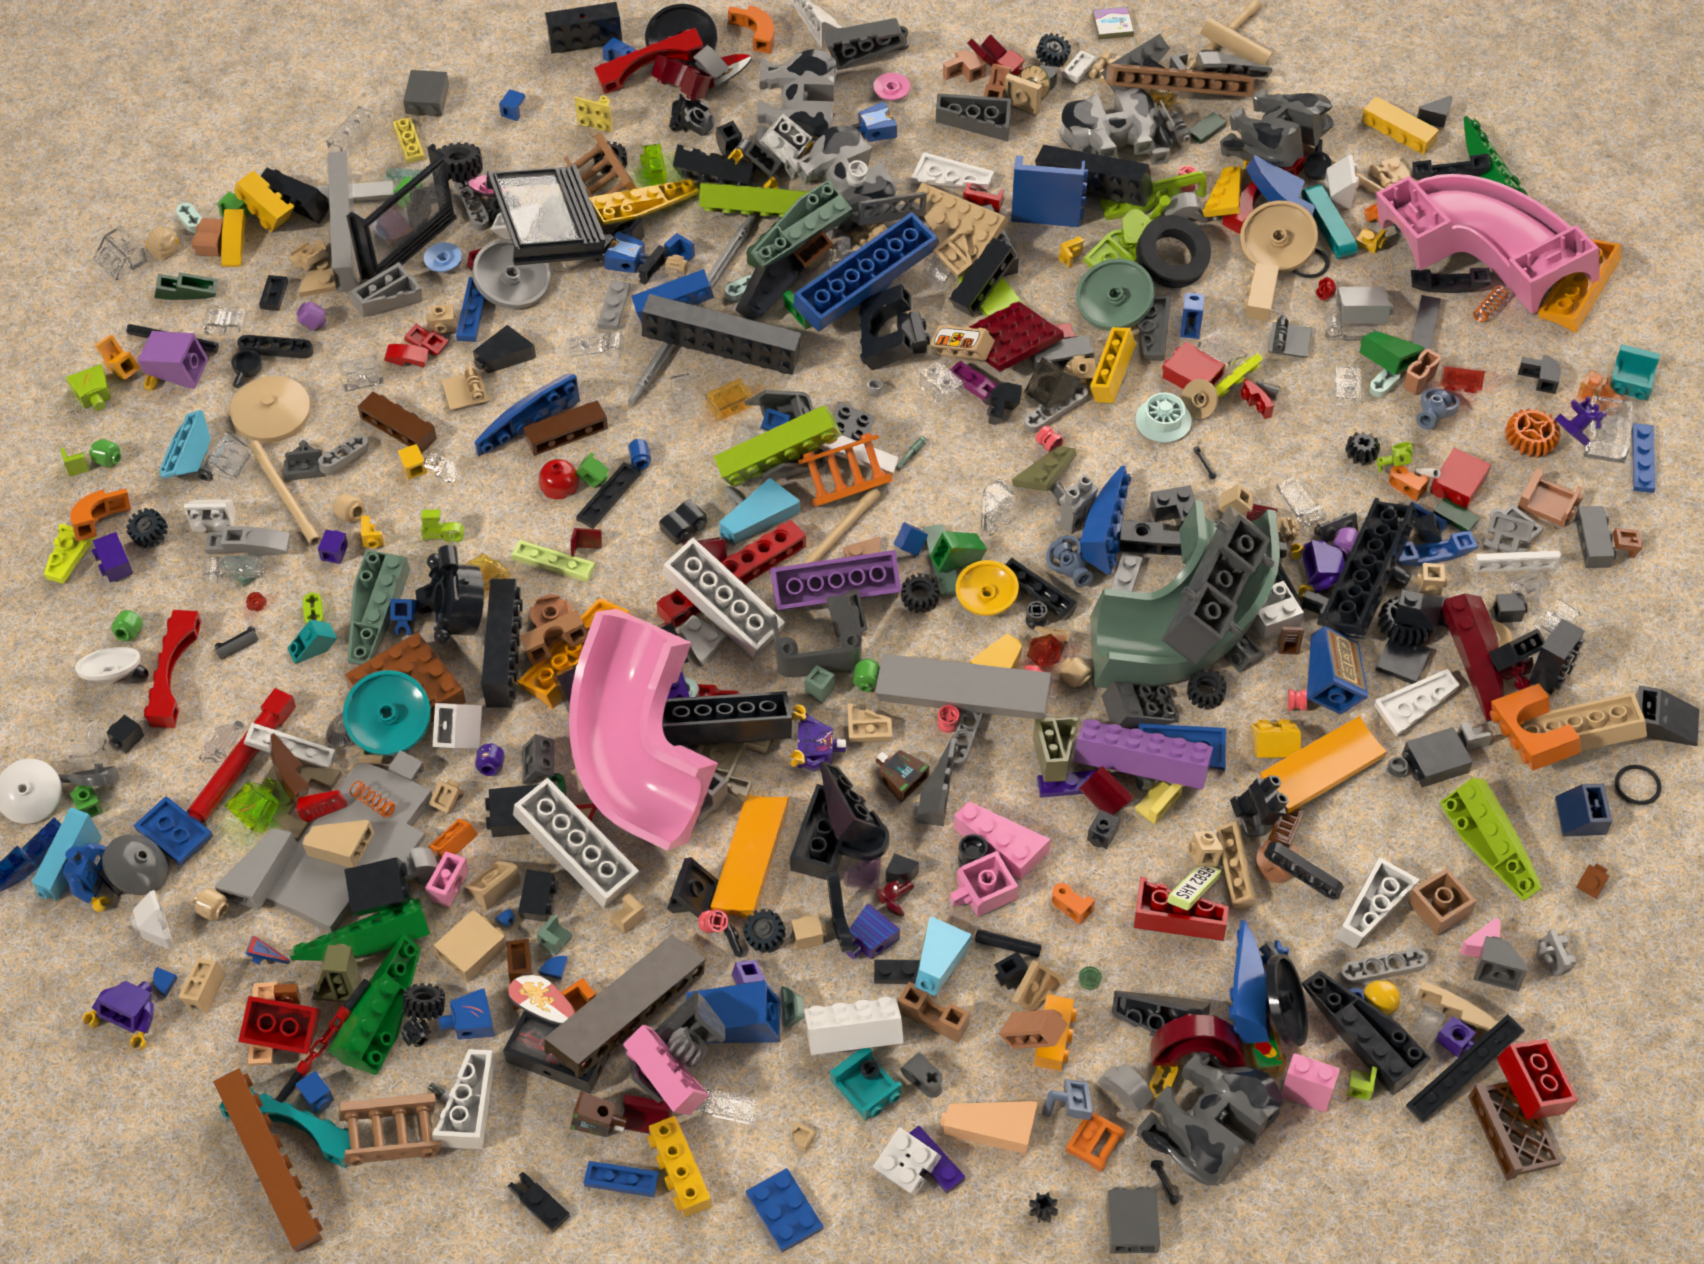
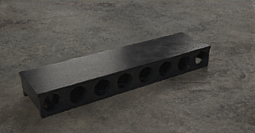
M1379 498L1374 499L1320 618L1322 627L1326 626L1347 637L1365 638L1418 517L1415 503L1411 502L1410 505L1380 502Z

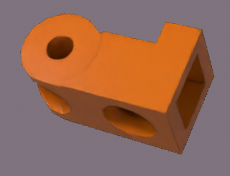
M1403 465L1393 466L1389 476V483L1392 487L1415 501L1425 493L1430 478L1423 474L1421 477H1418L1409 472Z
M1058 883L1053 887V904L1078 924H1081L1094 911L1095 900L1087 895L1083 899L1073 892L1066 883Z

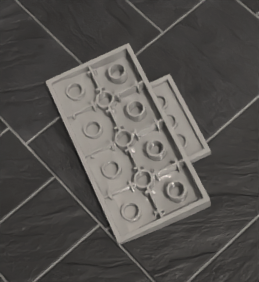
M358 763L338 789L347 801V807L315 819L299 840L298 848L272 888L266 901L328 933L337 930L351 911L344 869L349 867L309 857L303 847L305 835L309 833L312 826L368 820L374 830V835L357 866L411 854L410 849L418 848L426 838L425 833L414 828L413 825L429 805L428 803L432 797L430 789L369 763ZM360 780L362 783H365V788L368 786L371 788L370 792L376 790V795L381 794V799L386 797L387 802L392 801L395 803L393 814L384 818L377 811L368 807L366 803L364 804L361 800L356 799L355 796H351L350 788L352 784ZM357 782L353 786L351 790L353 794L355 793V790L358 787V785L361 784L360 782ZM368 788L364 791L362 797H364L367 794V792L369 791ZM374 792L370 794L368 801L373 797ZM380 796L376 797L373 805L379 800ZM385 799L380 803L379 808L384 804Z

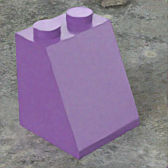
M152 331L137 361L147 375L195 389L209 359L194 333Z

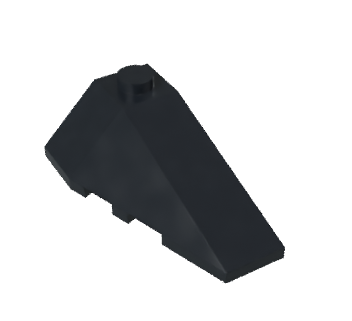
M1115 990L1112 1014L1134 1027L1141 1026L1151 1032L1150 1036L1153 1037L1163 1025L1186 1014L1209 1015L1211 1003L1186 998Z

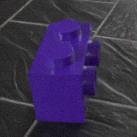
M117 532L92 540L95 549H92V553L96 561H101L102 564L98 565L102 576L107 575L110 583L134 574Z

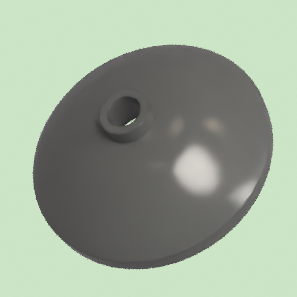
M134 834L119 836L108 844L103 853L102 865L107 878L113 885L126 893L147 895L150 891L160 889L168 877L169 864L165 853L156 843L146 837Z

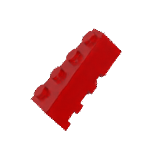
M1140 876L1133 928L1224 941L1229 907L1200 897L1189 910L1182 909L1167 902L1169 894L1173 891L1168 889L1167 885L1162 883L1156 885L1148 882L1147 878Z

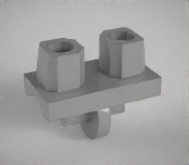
M1550 929L1548 934L1538 941L1540 950L1536 953V957L1538 960L1546 961L1554 977L1560 976L1565 970L1572 969L1576 965L1577 961L1574 955L1566 954L1564 950L1568 946L1565 935H1558L1555 929Z

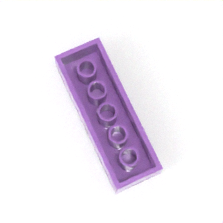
M895 550L776 567L769 570L776 611L827 604V597L842 595L852 589H858L860 598L901 592Z
M1084 720L1077 738L1073 762L1096 767L1103 766L1110 770L1203 789L1209 771L1213 747L1202 742L1193 743L1182 738L1165 737L1159 733L1150 734L1140 729L1122 728L1117 724L1108 725L1097 720Z

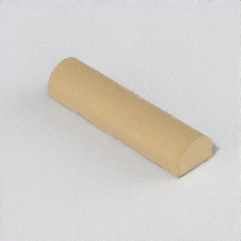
M1210 17L1200 32L1204 37L1254 63L1266 65L1273 53Z
M1233 821L1217 827L1216 830L1218 840L1223 848L1222 859L1232 906L1236 909H1248L1256 904L1240 826L1237 821Z

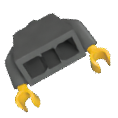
M742 139L736 149L728 156V159L733 158L736 161L735 164L742 157L749 162H753L759 171L769 176V181L764 184V188L777 189L779 187L777 181L782 161L756 139L752 141Z

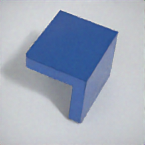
M509 89L499 103L501 116L518 121L521 117L519 106L525 99V94Z
M678 233L664 243L667 258L679 255L689 262L695 256L694 243Z
M903 522L894 545L903 551L918 556L929 534L920 528Z

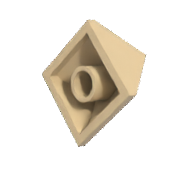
M498 860L464 888L477 902L488 910L521 883L518 868L515 864Z

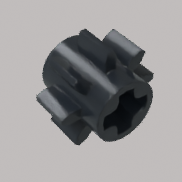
M417 1018L416 1020L411 1019L403 1026L404 1032L401 1034L407 1046L413 1044L415 1047H421L429 1041L430 1036L428 1034L431 1033V1030L425 1019L421 1022Z
M1037 1192L1036 1200L1029 1201V1206L1032 1208L1030 1216H1036L1038 1223L1041 1220H1047L1048 1223H1051V1215H1058V1209L1055 1208L1058 1200H1052L1049 1192L1046 1195H1040Z

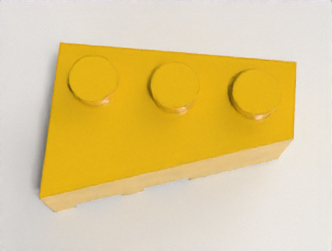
M253 170L236 182L234 193L239 200L245 202L250 213L259 218L261 225L272 233L289 220L294 206L291 203L287 205L281 200L282 195L279 192L276 194L268 188L270 184Z

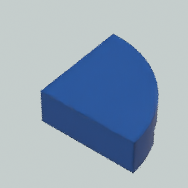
M567 956L550 958L541 966L539 974L562 980L568 961Z
M156 967L153 981L159 993L166 997L178 978L176 974Z

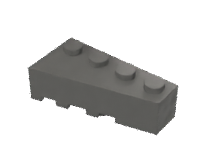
M897 18L823 31L829 52L836 60L837 70L906 45Z
M1158 34L1111 64L1142 66L1144 58L1149 57L1158 63L1169 51L1170 47L1161 34ZM1107 67L1101 72L1105 80L1107 74ZM1108 84L1114 93L1116 90L1125 91L1133 88Z
M937 93L936 122L1008 141L1011 98Z

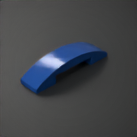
M1471 530L1451 534L1450 539L1438 543L1414 546L1413 542H1406L1398 563L1407 566H1422L1423 563H1440L1464 556L1476 550L1478 546Z

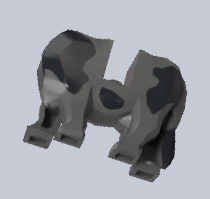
M1261 89L1252 99L1254 111L1265 113L1262 120L1247 117L1244 109L1240 107L1229 116L1231 130L1238 131L1242 139H1239L1234 133H1229L1220 141L1221 154L1224 156H1236L1243 161L1251 160L1256 155L1279 168L1292 167L1297 159L1304 157L1302 143L1316 147L1320 138L1333 127V119L1326 113L1332 108L1331 101L1326 96L1318 93L1269 95L1266 90Z
M1203 1052L1201 1056L1196 1053L1184 1066L1181 1076L1204 1090V1093L1197 1099L1193 1109L1184 1112L1174 1099L1173 1089L1166 1086L1155 1099L1153 1110L1161 1114L1166 1127L1161 1124L1157 1115L1151 1112L1139 1125L1136 1136L1142 1138L1149 1147L1170 1155L1186 1174L1199 1183L1207 1186H1218L1240 1162L1245 1145L1243 1140L1224 1127L1225 1124L1229 1125L1252 1144H1255L1262 1133L1279 1116V1109L1283 1104V1100L1277 1084L1267 1073L1249 1067L1228 1068L1218 1063L1214 1055Z

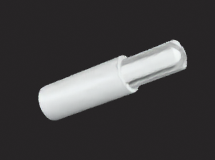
M1416 468L1414 470L1415 475L1422 476L1424 474L1431 478H1438L1440 476L1439 469Z

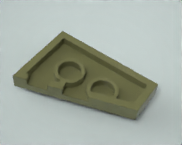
M1057 446L1012 479L1013 485L1049 491L1076 457L1075 448Z

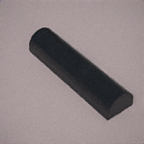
M1011 557L1005 564L1016 575L1021 591L1034 600L1044 603L1047 609L1065 621L1073 615L1077 608L1075 600Z

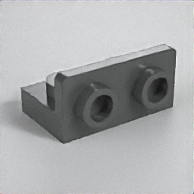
M1245 633L1224 657L1238 672H1243L1248 663L1262 660L1265 653Z
M534 734L523 746L522 783L531 785L540 776L549 778L554 776V739Z

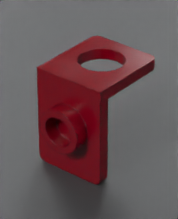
M574 528L570 539L571 557L575 556L577 548L601 549L602 530Z

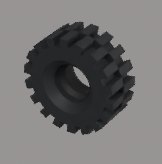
M457 142V144L453 145V143H450L449 146L444 145L442 149H437L446 155L444 160L448 181L450 179L452 182L457 180L464 181V179L470 180L472 176L477 177L478 174H481L483 170L481 150H479L478 146L475 147V144L469 145L467 142L464 144Z

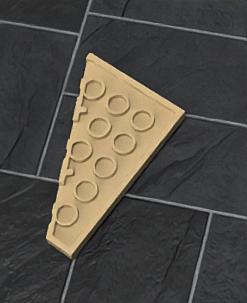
M921 183L916 193H927L926 215L923 216L938 237L940 243L944 242L960 228L964 230L972 264L980 257L985 246L991 242L993 237L998 238L1009 221L1006 216L925 183ZM917 198L914 202L920 204V198Z

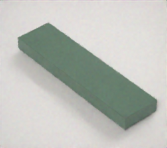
M943 524L923 527V531L929 534L925 541L929 557L941 533L945 531ZM931 560L940 597L956 595V581L958 578L956 570L952 569L939 573Z

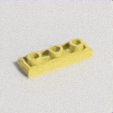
M411 117L394 121L393 126L406 163L424 160V153Z

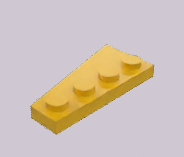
M1241 166L1223 168L1203 209L1204 217L1240 213L1239 205H1241L1240 195L1243 177Z

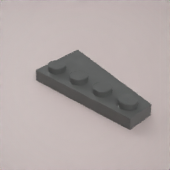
M1154 296V302L1149 313L1143 320L1137 323L1145 360L1165 359L1171 296Z

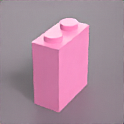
M1294 1053L1281 1093L1282 1098L1326 1113L1340 1068Z

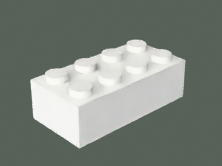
M882 997L874 1001L859 1000L856 1003L850 1004L836 1003L833 1006H812L810 1009H804L806 1033L811 1055L904 1043L902 1020L896 998Z

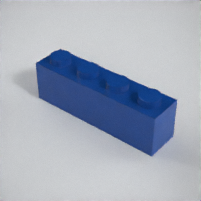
M704 269L631 296L641 324L642 311L649 294L690 305H696L715 298Z

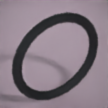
M1316 248L1314 252L1319 253L1324 258V268L1316 274H1304L1297 269L1293 270V272L1304 278L1319 277L1329 267L1328 257L1323 251Z
M1625 766L1619 770L1615 777V787L1618 794L1630 803L1647 805L1654 802L1660 796L1662 789L1661 781L1654 771L1645 766ZM1631 769L1646 771L1656 781L1657 791L1655 795L1650 799L1641 801L1628 797L1620 788L1619 780L1621 775Z

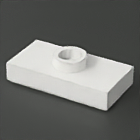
M1081 50L1062 71V77L1078 83L1096 63L1097 57Z

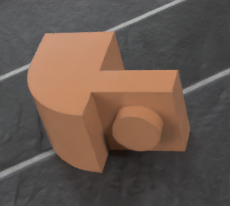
M957 51L955 52L954 59L943 63V77L946 80L963 74L968 82L971 83L985 77L986 64L974 52Z
M998 64L992 65L990 80L985 87L984 97L1004 98L1005 77L1008 73L1010 74L1011 67Z

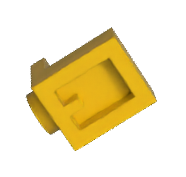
M1364 228L1355 239L1357 246L1375 254L1386 243V230L1382 229L1377 234Z
M1081 236L1060 244L1058 257L1061 263H1065L1068 268L1072 267L1073 257L1083 253L1084 240Z
M361 516L363 547L377 548L378 546H384L383 534L381 531L376 532L375 523L371 524L370 516Z

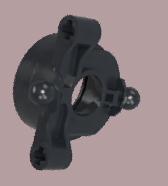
M441 546L438 549V554L433 553L427 558V565L431 569L428 575L432 579L431 582L424 587L418 588L415 591L417 611L419 613H435L434 639L439 644H445L450 640L451 635L473 636L477 632L483 613L484 583L481 570L477 565L459 564L456 546Z

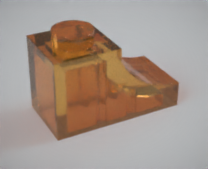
M1590 370L1581 382L1577 397L1583 400L1586 397H1590L1592 405L1598 404L1600 409L1613 415L1621 404L1623 397L1610 387L1608 383L1609 378Z

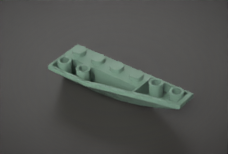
M827 180L800 197L751 251V254L762 268L796 252L821 230L826 234L846 221L852 208L831 182Z
M366 549L353 586L348 663L362 665L374 658L391 622V599H400L410 572L406 557Z

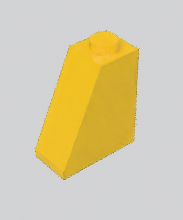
M1007 633L971 659L970 664L1015 669L1021 659L1022 645L1017 638H1013Z

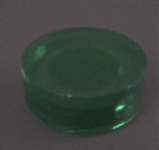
M1087 966L1080 971L1078 981L1084 989L1094 990L1100 986L1102 975L1097 968Z

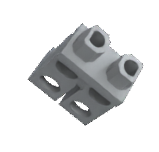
M1082 475L1059 499L1061 514L1056 518L1055 524L1070 534L1087 519L1089 511L1097 498L1098 487L1093 484L1091 478Z

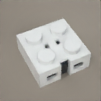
M899 1127L873 1165V1168L915 1197L926 1181L924 1176L927 1172H932L942 1156Z

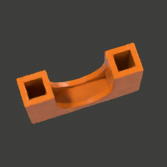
M1539 683L1491 701L1492 710L1490 711L1492 721L1498 723L1502 735L1508 737L1513 750L1519 752L1522 762L1527 764L1532 771L1581 753L1580 737L1570 724L1545 733H1531L1520 727L1524 722L1550 712L1549 696Z

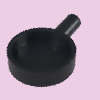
M1322 139L1319 140L1318 145L1315 147V152L1310 153L1303 163L1306 176L1313 180L1324 179L1327 168L1332 166L1329 155L1322 152Z
M242 350L233 356L231 364L234 373L237 375L232 384L233 387L240 388L245 377H252L262 369V360L256 351Z

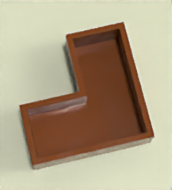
M418 632L345 674L350 690L359 680L378 671L393 670L411 676L423 687L428 696L431 706L430 723L434 722L435 703H466L463 688Z

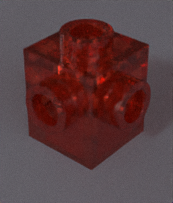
M1052 634L1032 639L1027 657L1040 668L1059 663L1064 645Z

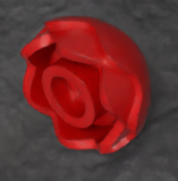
M1324 277V279L1318 282L1319 287L1316 290V294L1320 300L1327 301L1334 297L1337 287L1332 278Z

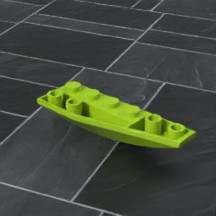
M1472 777L1439 802L1463 842L1522 901H1526L1542 890L1524 846L1485 779Z

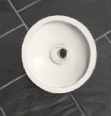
M106 648L90 653L80 659L75 666L76 674L84 680L96 683H114L134 671L139 665L141 658L139 652L133 648Z
M22 759L12 763L1 773L0 811L8 819L20 824H33L43 821L57 808L62 794L61 781L57 772L47 763L37 759ZM26 785V791L21 793V787Z

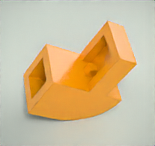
M109 334L94 345L103 358V364L119 379L126 380L140 369L131 353L123 351L113 335Z

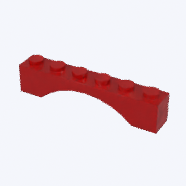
M696 28L685 30L678 35L670 36L660 42L652 43L625 56L617 57L615 60L602 63L594 67V71L603 93L607 94L622 88L625 81L634 72L655 62L657 55L691 61L704 46Z
M1305 156L1297 159L1292 167L1281 169L1297 176L1304 169ZM1254 182L1246 185L1240 195V213L1222 215V225L1238 234L1241 233L1245 219L1253 211L1254 202L1262 194Z
M173 610L171 618L167 620V634L162 639L163 650L158 655L159 665L153 674L154 684L153 688L149 690V704L144 709V718L147 719L150 727H176L180 710L176 699L171 693V677L175 664L181 654L198 639L202 624L198 611Z

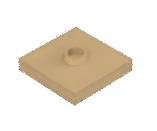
M1008 73L1005 77L1004 98H1011V107L1038 115L1040 112L1042 85Z

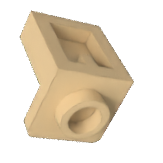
M448 779L447 783L439 780L428 804L450 814L459 794L464 795L465 791L459 789L460 784Z

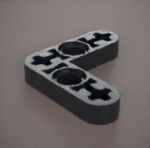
M838 870L827 871L826 878L834 931L841 952L853 951L852 937L844 914Z

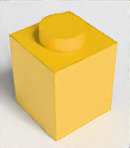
M417 444L398 450L399 460L408 480L427 474L426 464Z

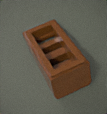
M1282 627L1278 637L1279 654L1298 655L1300 653L1305 631L1304 627Z
M1297 808L1291 813L1280 817L1274 824L1268 840L1279 842L1289 848L1301 824L1304 811Z

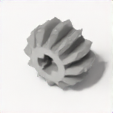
M680 1027L671 1035L672 1037L667 1043L669 1052L681 1064L684 1063L687 1067H695L702 1062L708 1051L706 1042L700 1038L701 1035L696 1034L695 1030L691 1031L688 1027Z

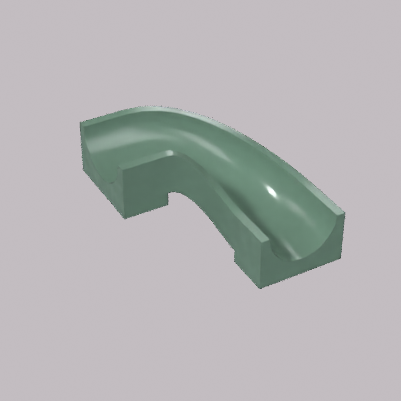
M1195 500L1179 529L1182 563L1186 565L1174 580L1162 589L1152 593L1103 589L1090 615L1094 686L1108 688L1114 681L1151 685L1173 683L1189 678L1192 674L1194 675L1195 671L1201 672V669H1207L1226 655L1249 629L1273 587L1280 560L1276 510L1267 509L1260 518L1252 521L1254 525L1262 530V533L1271 539L1267 546L1266 555L1275 561V564L1269 569L1260 562L1255 572L1249 575L1237 599L1236 605H1238L1233 620L1237 626L1243 629L1239 636H1236L1228 629L1222 640L1216 642L1195 665L1162 641L1184 596L1181 594V591L1184 587L1189 586L1217 529L1215 527L1216 523L1205 517L1203 501Z

